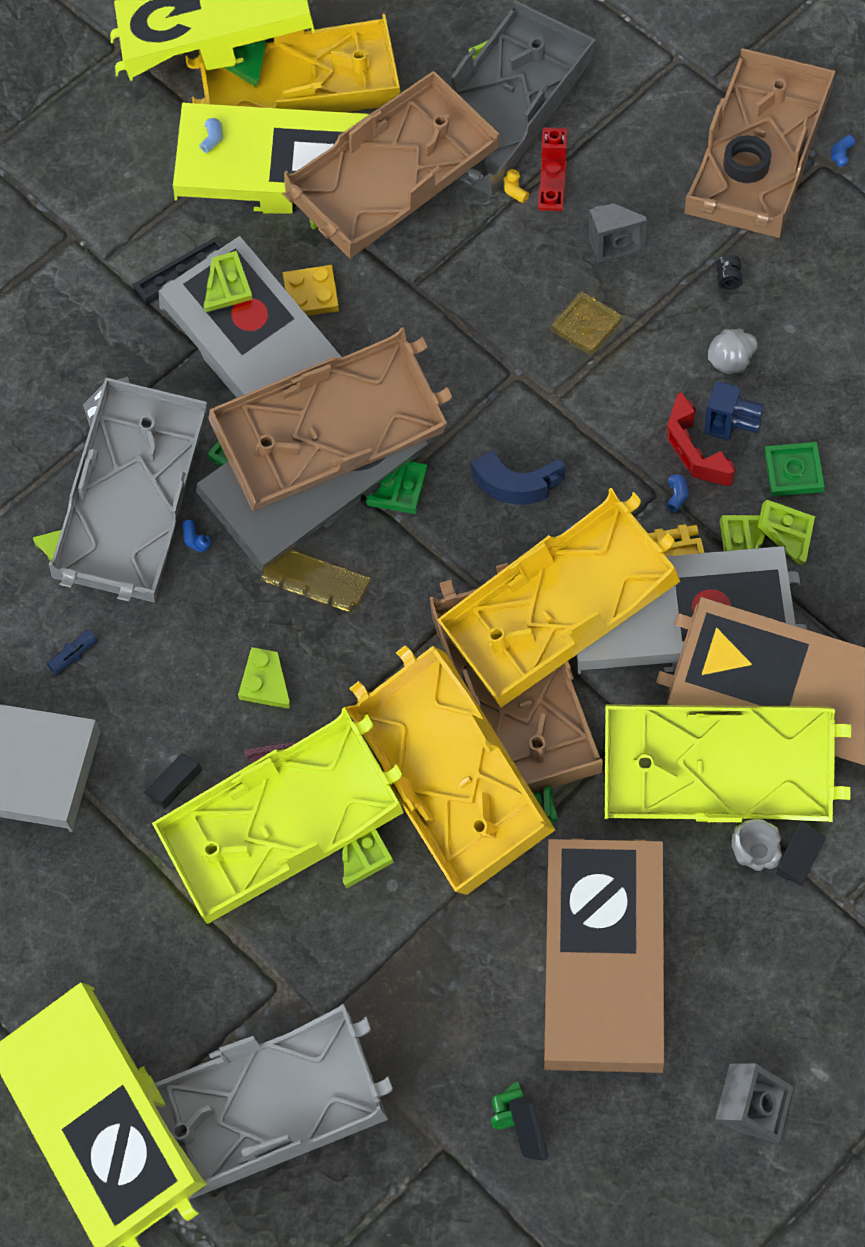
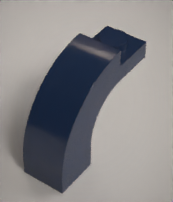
M491 451L471 461V475L480 488L491 497L509 504L526 505L548 499V487H556L565 479V465L559 458L533 472L518 473L505 467L495 452Z

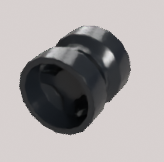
M725 255L717 259L718 286L724 290H733L740 287L743 283L742 273L740 272L741 259L735 255Z

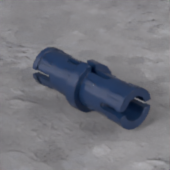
M86 629L73 642H67L63 646L64 649L50 661L46 662V664L58 676L72 662H78L81 659V655L97 643L98 640L89 629Z

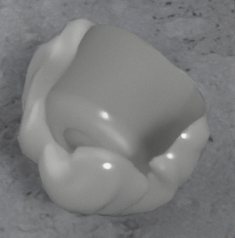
M740 328L724 329L710 343L708 360L714 368L725 374L743 373L747 365L750 364L749 359L752 357V354L757 350L756 338L751 334L744 333L743 329Z
M762 819L746 820L735 827L732 835V849L739 864L746 865L756 871H761L763 868L772 869L777 867L783 857L779 843L781 836L779 835L778 828L771 823H767Z

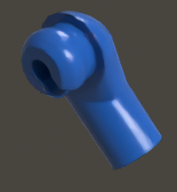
M849 134L831 148L832 161H835L838 167H842L849 162L846 150L855 144L854 138Z
M673 474L668 478V484L673 489L674 495L666 506L672 512H677L689 497L686 478L681 474Z

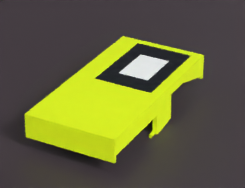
M182 103L173 181L175 200H177L178 196L260 201L261 207H254V211H261L263 214H293L292 202L282 194L283 192L285 193L284 172L287 171L288 174H292L329 150L336 143L340 134L369 114ZM209 118H216L222 124L223 139L207 154L201 150L199 144L208 137L207 127H204L205 121Z

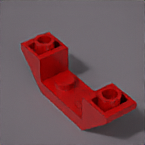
M543 128L541 180L538 198L539 211H563L567 128Z
M682 392L677 394L667 424V440L693 478L725 486L732 485L735 473L732 461L729 458L726 459L721 451L704 459L701 450L698 447L695 448L691 443V438L686 428L693 426L696 409L692 401L687 400Z

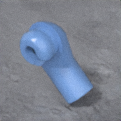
M209 118L204 124V127H207L208 137L199 146L207 154L223 139L222 124L216 118Z

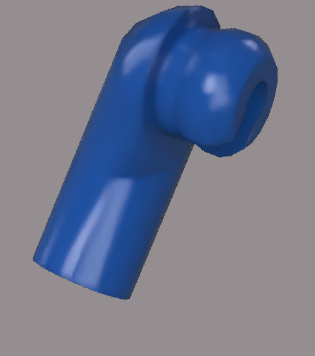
M186 520L182 523L185 544L198 552L207 551L211 545L210 537L206 535L204 538L203 534H197L195 521Z

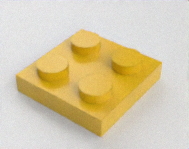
M332 265L283 272L285 290L307 316L339 311Z

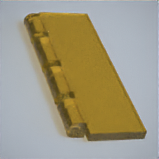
M289 550L266 567L262 575V581L277 587L281 586L284 579L283 589L300 595H304L307 588H309L307 597L328 604L331 597H334L331 605L350 612L353 604L359 605L371 581L369 577Z

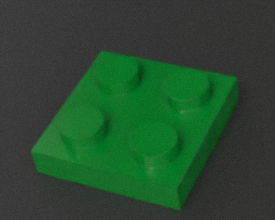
M817 442L765 446L764 454L771 497L824 492V481Z

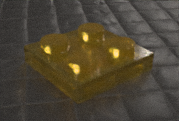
M581 291L553 322L551 331L592 356L622 322V316Z

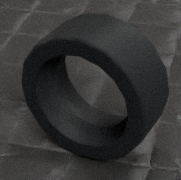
M743 135L732 139L725 149L723 161L725 172L730 178L741 183H754L763 179L770 167L772 155L770 147L757 136ZM741 152H750L759 156L762 162L755 166H742L735 162L733 156Z

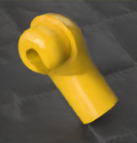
M510 169L503 179L504 191L524 204L530 194L519 187V172Z

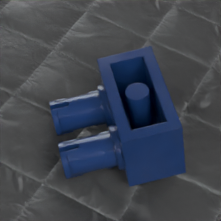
M716 381L707 405L704 434L725 440L730 439L732 430H735V428L758 434L762 422L761 416L764 404L742 399V396H740L741 388L731 383Z

